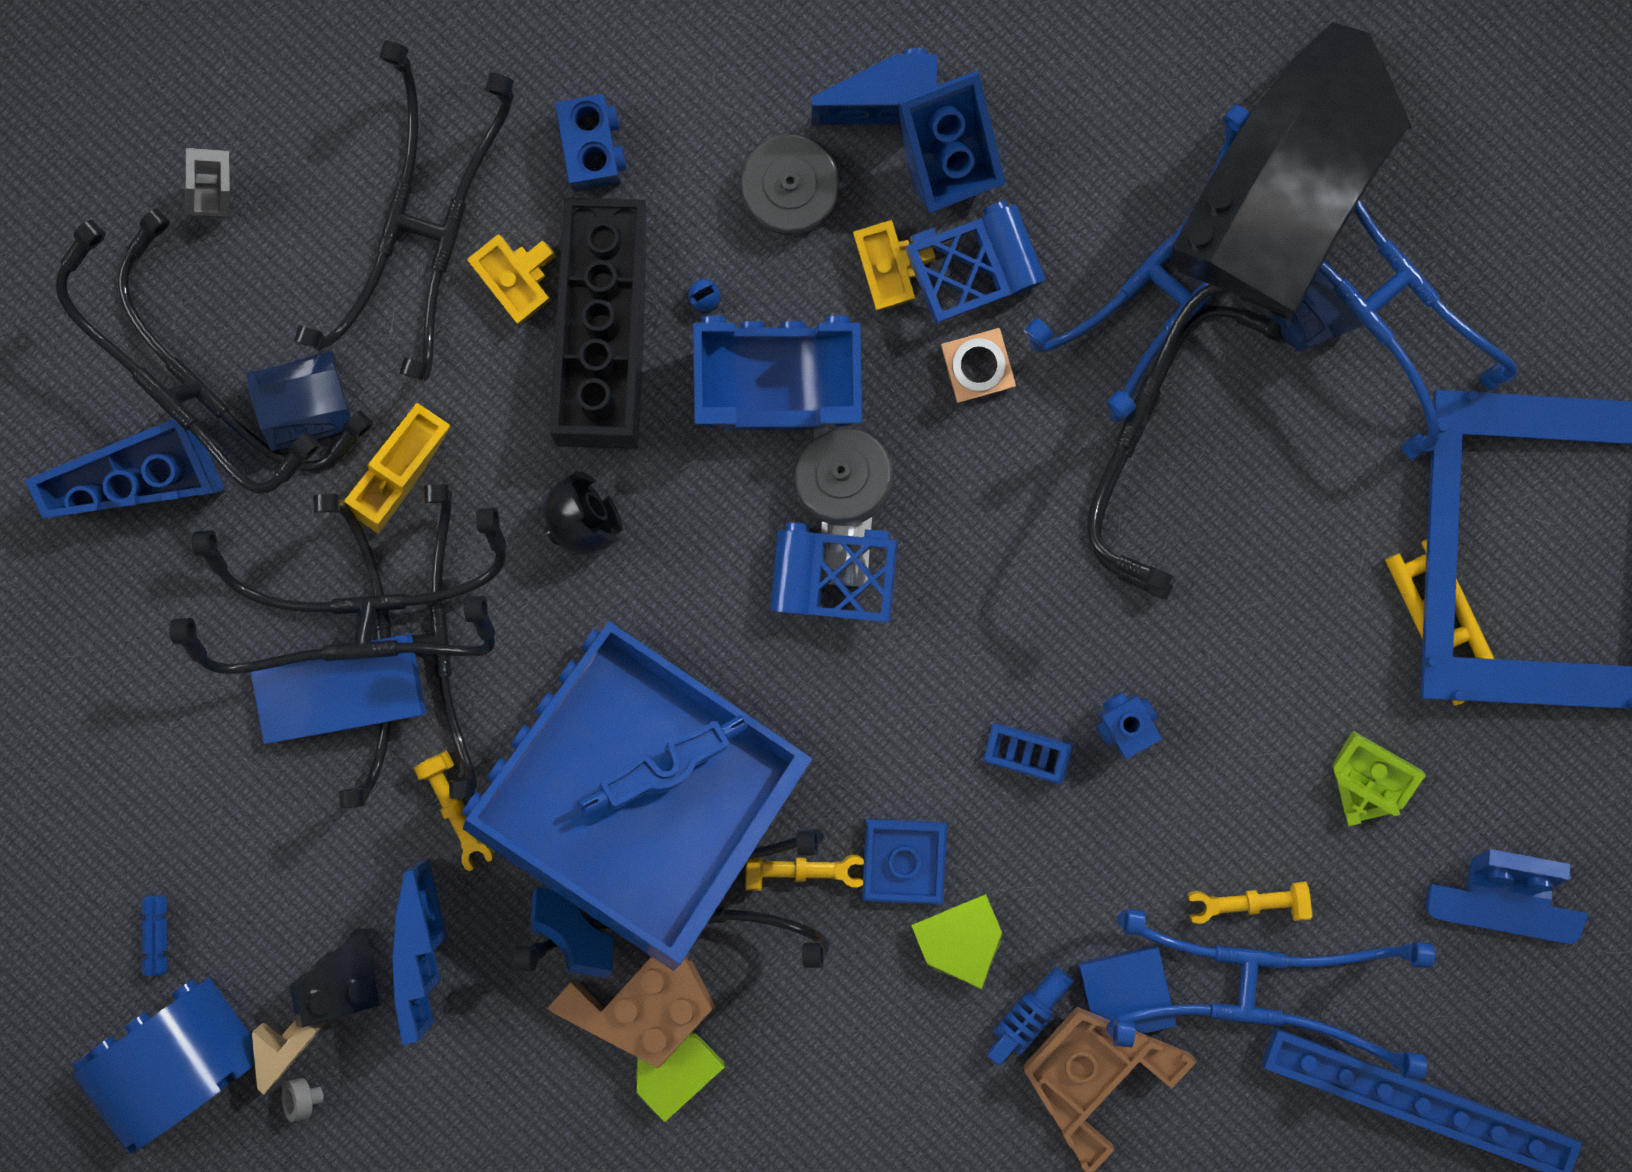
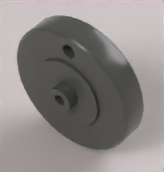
M782 134L765 140L749 155L742 171V195L749 213L763 227L779 234H801L819 226L832 212L839 192V175L833 158L821 144L803 135Z
M837 429L820 435L801 453L795 469V485L803 505L817 519L837 526L858 524L878 513L888 501L894 483L893 467L883 445L868 433L856 429Z

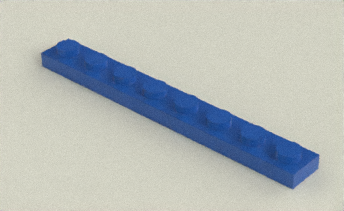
M1276 1027L1273 1029L1260 1064L1269 1071L1542 1172H1572L1582 1146V1142L1571 1136L1417 1079L1404 1078L1401 1073Z

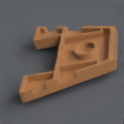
M686 956L681 965L674 971L651 957L605 1008L576 979L570 982L548 1009L561 1018L659 1068L716 1006L692 960L689 961Z
M1076 1007L1027 1060L1023 1067L1050 1115L1052 1114L1070 1148L1072 1147L1084 1171L1095 1172L1114 1151V1147L1108 1139L1085 1121L1139 1062L1172 1089L1195 1065L1196 1060L1189 1052L1138 1031H1135L1132 1048L1114 1046L1112 1037L1106 1031V1027L1111 1020Z

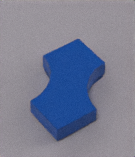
M536 887L532 894L530 929L533 932L545 935L561 949L566 959L568 972L609 978L613 971V936L591 926L584 919L576 905L554 890Z

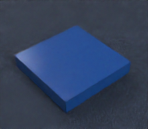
M866 818L862 901L943 905L947 823Z
M1157 945L1078 963L1088 1009L1091 1013L1112 1020L1130 1012L1172 1005ZM1175 1016L1156 1017L1134 1022L1135 1031L1143 1034L1177 1026Z

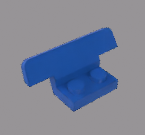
M1489 849L1471 859L1465 890L1431 884L1427 889L1425 903L1427 912L1438 920L1566 944L1575 943L1580 939L1588 917V913L1550 906L1554 887L1570 880V864Z

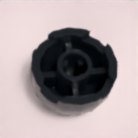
M574 471L559 482L549 492L545 500V531L554 544L561 545L570 552L578 555L596 554L620 540L617 537V533L623 530L622 521L610 496L602 500L598 492L591 486L596 480L584 472Z

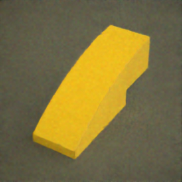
M415 404L370 461L368 471L344 500V503L353 512L357 520L376 533H380L429 464L450 430L451 425L420 404Z

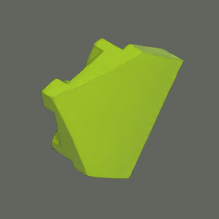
M1355 731L1351 733L1332 764L1348 826L1362 824V820L1389 814L1393 816L1400 815L1399 809L1405 807L1426 776L1423 770Z
M986 894L911 925L928 966L933 967L937 972L945 973L980 990L983 989L1003 935Z
M691 1034L659 1068L637 1058V1093L666 1122L725 1068L724 1061L697 1034Z

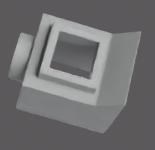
M186 148L185 214L228 217L230 193L229 151ZM196 172L217 173V175L196 174Z

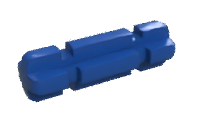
M150 895L144 897L141 901L142 915H145V920H142V953L146 954V957L142 959V973L145 976H159L167 971V956H163L164 951H167V918L163 917V913L167 912V899L162 895Z

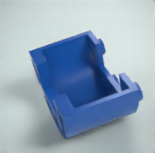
M842 315L826 316L825 323H818L815 328H805V322L802 321L780 322V328H764V322L744 321L740 322V328H735V323H726L725 316H702L701 323H693L694 414L696 426L715 428V425H724V429L797 430L820 429L827 424H835V427H845L862 423L861 323H850V317Z
M210 977L199 985L193 979L172 993L176 1001L152 1018L144 1012L124 1027L128 1035L118 1042L115 1041L113 1036L109 1037L72 1064L76 1071L72 1074L73 1078L128 1155L135 1152L136 1148L139 1150L174 1126L255 1065L251 1034Z

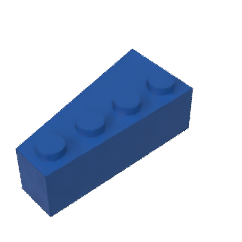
M174 419L25 480L42 519L212 494L226 490L208 450L189 430L185 431Z

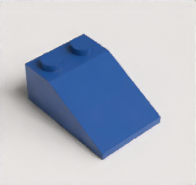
M922 48L905 49L903 54H895L812 96L811 125L901 124L898 101L937 86V54H927V50Z
M978 71L898 101L905 156L915 192L929 213L1006 184Z

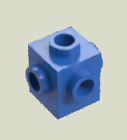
M1120 692L1102 703L1105 709L1096 713L1101 722L1096 726V729L1107 747L1114 744L1119 755L1125 759L1132 757L1162 739L1153 723L1158 719L1157 714L1146 698L1140 701L1139 697L1134 694L1126 696L1124 692ZM1130 717V724L1124 728L1123 723L1125 719Z

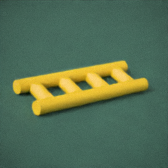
M1425 539L1421 544L1427 553V539ZM1400 553L1386 558L1385 562L1423 640L1424 600L1421 599L1412 578L1426 572V554L1404 563ZM1456 578L1455 615L1461 627L1454 629L1453 648L1468 641L1475 658L1494 659ZM1451 700L1454 706L1466 702L1464 700Z

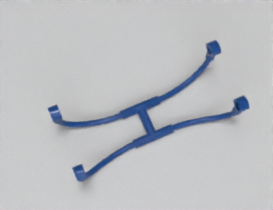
M1235 104L1223 117V122L1227 126L1224 133L1226 139L1212 174L1250 116V113L1238 104ZM1188 217L1172 237H1168L1131 278L1126 281L1120 288L1121 292L1091 318L1051 340L1049 339L1054 335L1052 330L1038 318H1035L1024 329L1025 335L1030 339L1029 345L1032 350L1046 352L1075 340L1101 323L1127 299L1131 300L1150 279L1181 305L1163 324V330L1146 350L1123 392L1117 390L1106 402L1110 409V417L1115 422L1125 420L1136 408V404L1131 397L1146 369L1162 347L1184 305L1200 289L1210 285L1203 282L1191 293L1162 268L1166 261L1172 257V246ZM1211 296L1207 297L1195 308L1187 321L1196 314Z
M1359 200L1353 210L1370 237L1379 247L1378 252L1391 265L1396 274L1365 300L1346 278L1343 280L1325 261L1319 272L1333 284V290L1336 294L1339 295L1370 333L1375 336L1382 346L1386 345L1412 383L1422 405L1428 426L1427 436H1422L1418 432L1400 446L1403 453L1410 460H1413L1420 454L1434 449L1439 437L1438 420L1432 400L1419 373L1403 348L1394 339L1395 333L1390 330L1377 314L1381 308L1406 286H1409L1426 307L1431 306L1451 327L1499 362L1486 370L1478 378L1488 391L1495 389L1501 383L1514 379L1517 373V366L1509 356L1471 329L1439 300L1440 295L1437 294V291L1426 281L1391 239L1387 240L1371 219L1361 200Z
M1126 909L1125 912H1121L1117 916V923L1123 928L1124 934L1142 936L1179 951L1213 958L1216 962L1242 964L1238 1005L1212 1002L1209 1005H1170L1130 1012L1112 1019L1106 1027L1108 1035L1112 1037L1114 1046L1132 1048L1135 1039L1134 1022L1163 1016L1207 1015L1210 1019L1271 1026L1287 1024L1310 1029L1349 1043L1390 1062L1393 1067L1401 1070L1404 1078L1422 1080L1425 1077L1427 1062L1423 1054L1409 1052L1404 1054L1400 1052L1393 1053L1356 1035L1322 1022L1283 1014L1281 1010L1255 1007L1258 966L1286 969L1287 966L1323 967L1381 958L1401 957L1404 960L1410 961L1412 967L1431 969L1435 962V948L1433 944L1413 942L1412 945L1404 944L1402 946L1332 956L1291 957L1281 952L1219 945L1212 948L1181 941L1145 927L1146 916L1143 910Z

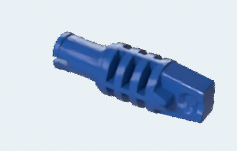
M1055 966L1033 993L1028 991V993L1022 995L993 1030V1033L999 1039L990 1048L987 1056L998 1066L1005 1061L1013 1050L1021 1056L1053 1018L1052 1014L1054 1012L1052 1008L1074 981L1059 967Z

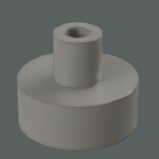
M304 1078L285 1081L282 1086L281 1098L287 1119L290 1122L310 1118L312 1106L323 1102L321 1087L310 1088Z

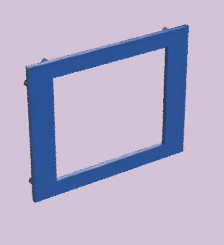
M1434 390L1433 406L1439 425V437L1434 449L1431 450L1420 698L1632 709V666L1453 657L1462 435L1632 445V401Z

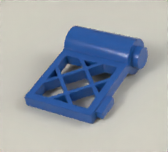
M1003 200L983 209L985 216L937 235L934 228H930L909 237L912 244L907 245L905 251L935 324L1008 296L1023 293L1047 281L1017 205L1008 206L1006 200ZM974 232L980 246L975 259L955 250L960 236ZM949 240H952L950 247L941 244ZM933 248L946 254L939 273L924 267L919 254L920 251ZM983 256L986 261V264L981 262ZM951 258L972 267L965 285L944 276ZM977 270L992 276L997 291L985 295L970 288ZM929 278L935 280V283H934L933 286H932L931 281H930ZM941 283L961 292L956 307L942 311L936 296ZM967 295L974 298V300L964 303Z
M786 522L785 530H777L770 611L891 622L898 541L890 540V531L865 529L864 537L811 533L810 524ZM826 543L841 544L850 555V558L835 571L824 560ZM849 545H860L863 547L855 553ZM871 547L887 548L885 566L873 575L861 561L860 557ZM855 562L868 577V580L851 594L838 575ZM824 569L829 576L822 581ZM884 575V585L882 586L878 579ZM833 580L847 598L834 609L820 607L821 590ZM872 584L882 595L881 613L866 612L856 600V597ZM852 603L857 611L843 610V608Z

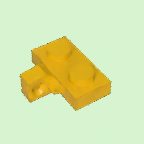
M892 220L854 231L853 235L876 311L914 301L915 295L910 278H914L916 275L905 251L906 246L910 244L908 240L898 242ZM933 248L919 252L924 265L936 261Z
M498 234L467 259L519 325L552 300L538 283L545 277L541 269L557 257L544 241H541L529 252H526L523 247L513 251L505 239Z

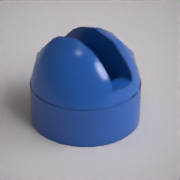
M700 279L689 288L688 299L696 311L709 313L719 306L721 293L713 281ZM712 287L714 293L696 302L693 296Z

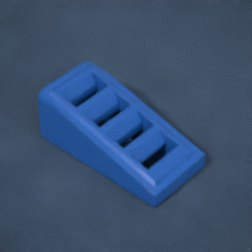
M994 722L983 762L1061 785L1064 783L1074 744ZM1003 736H1011L1006 757H999ZM1021 739L1027 742L1022 761L1018 762L1014 761ZM1035 745H1042L1038 766L1030 765ZM1056 749L1059 752L1054 770H1048L1046 768L1051 750Z

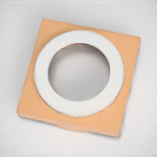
M1000 328L941 344L948 376L957 403L1016 387ZM977 346L988 348L997 359L996 373L990 380L983 383H975L968 380L961 370L963 355L969 349Z

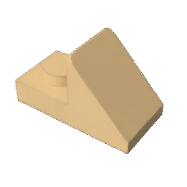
M295 1020L282 1036L265 1023H262L253 1030L252 1040L257 1089L262 1094H265L279 1080L327 1023L326 1021L302 1028L296 1026Z

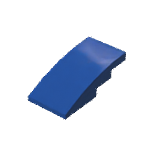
M412 634L371 641L397 640L398 643H413ZM399 653L398 656L337 661L316 659L251 672L264 744L426 714L415 653Z
M429 858L419 861L404 872L396 912L393 979L394 1000L402 1045L418 1042L433 1025L434 1019L428 993L441 980L434 950L447 938V933Z

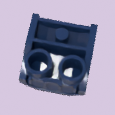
M1325 258L1324 261L1331 267L1330 263ZM1319 271L1292 320H1284L1271 314L1272 318L1281 326V334L1284 340L1289 345L1294 346L1297 352L1364 326L1333 290V284Z
M334 352L320 353L280 366L247 372L248 391L260 430L271 451L276 452L290 448L292 443L305 432H308L316 441H321L340 435L345 429L344 425L351 418L336 370Z

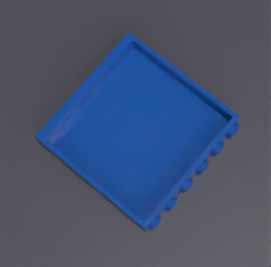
M608 621L601 632L594 629L585 640L581 649L586 653L577 664L571 660L558 679L563 685L554 696L548 692L535 710V713L540 717L533 727L529 728L524 725L511 744L516 750L506 762L500 758L487 777V780L492 783L482 796L476 792L462 811V814L467 816L463 830L674 971L681 965L813 758ZM738 715H742L744 717L742 723L747 722V731L729 739L730 744L725 751L695 766L689 777L678 787L663 793L647 792L614 811L609 806H606L587 818L582 814L583 810H580L578 801H582L598 792V787L602 780L621 771L642 755H649L661 770L669 771L671 770V764L664 748L670 740L696 731L712 721H717L721 726Z

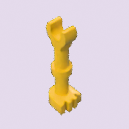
M443 751L413 767L419 780H429L443 807L440 809L443 818L449 819L461 842L463 849L462 864L467 871H471L475 868L474 861L471 858L472 852H482L486 861L489 862L494 858V851L463 830L466 816L462 814L465 805L462 799H450L449 783L443 772L453 767L454 763L448 751Z
M849 855L842 861L806 862V858H795V862L763 861L762 857L747 860L745 863V890L762 891V877L795 878V882H805L806 878H828L843 880L850 887L863 886V879L848 876V869L854 864H864V859L859 855Z
M1306 881L1292 883L1290 890L1286 892L1258 894L1257 890L1246 891L1245 895L1209 897L1201 891H1192L1187 894L1189 901H1202L1205 904V908L1201 913L1189 914L1191 922L1196 924L1205 923L1213 915H1219L1220 913L1248 911L1249 915L1260 914V910L1291 907L1292 919L1294 921L1311 920L1312 918L1311 898Z

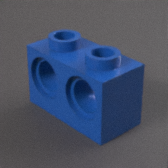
M604 94L555 102L568 180L573 191L620 184V171L627 169L622 145L615 146L613 131L620 130L615 105L608 106ZM588 114L597 115L600 120L595 129L584 131L579 128V122L582 117ZM594 154H602L607 158L605 166L599 171H590L586 168L588 158Z

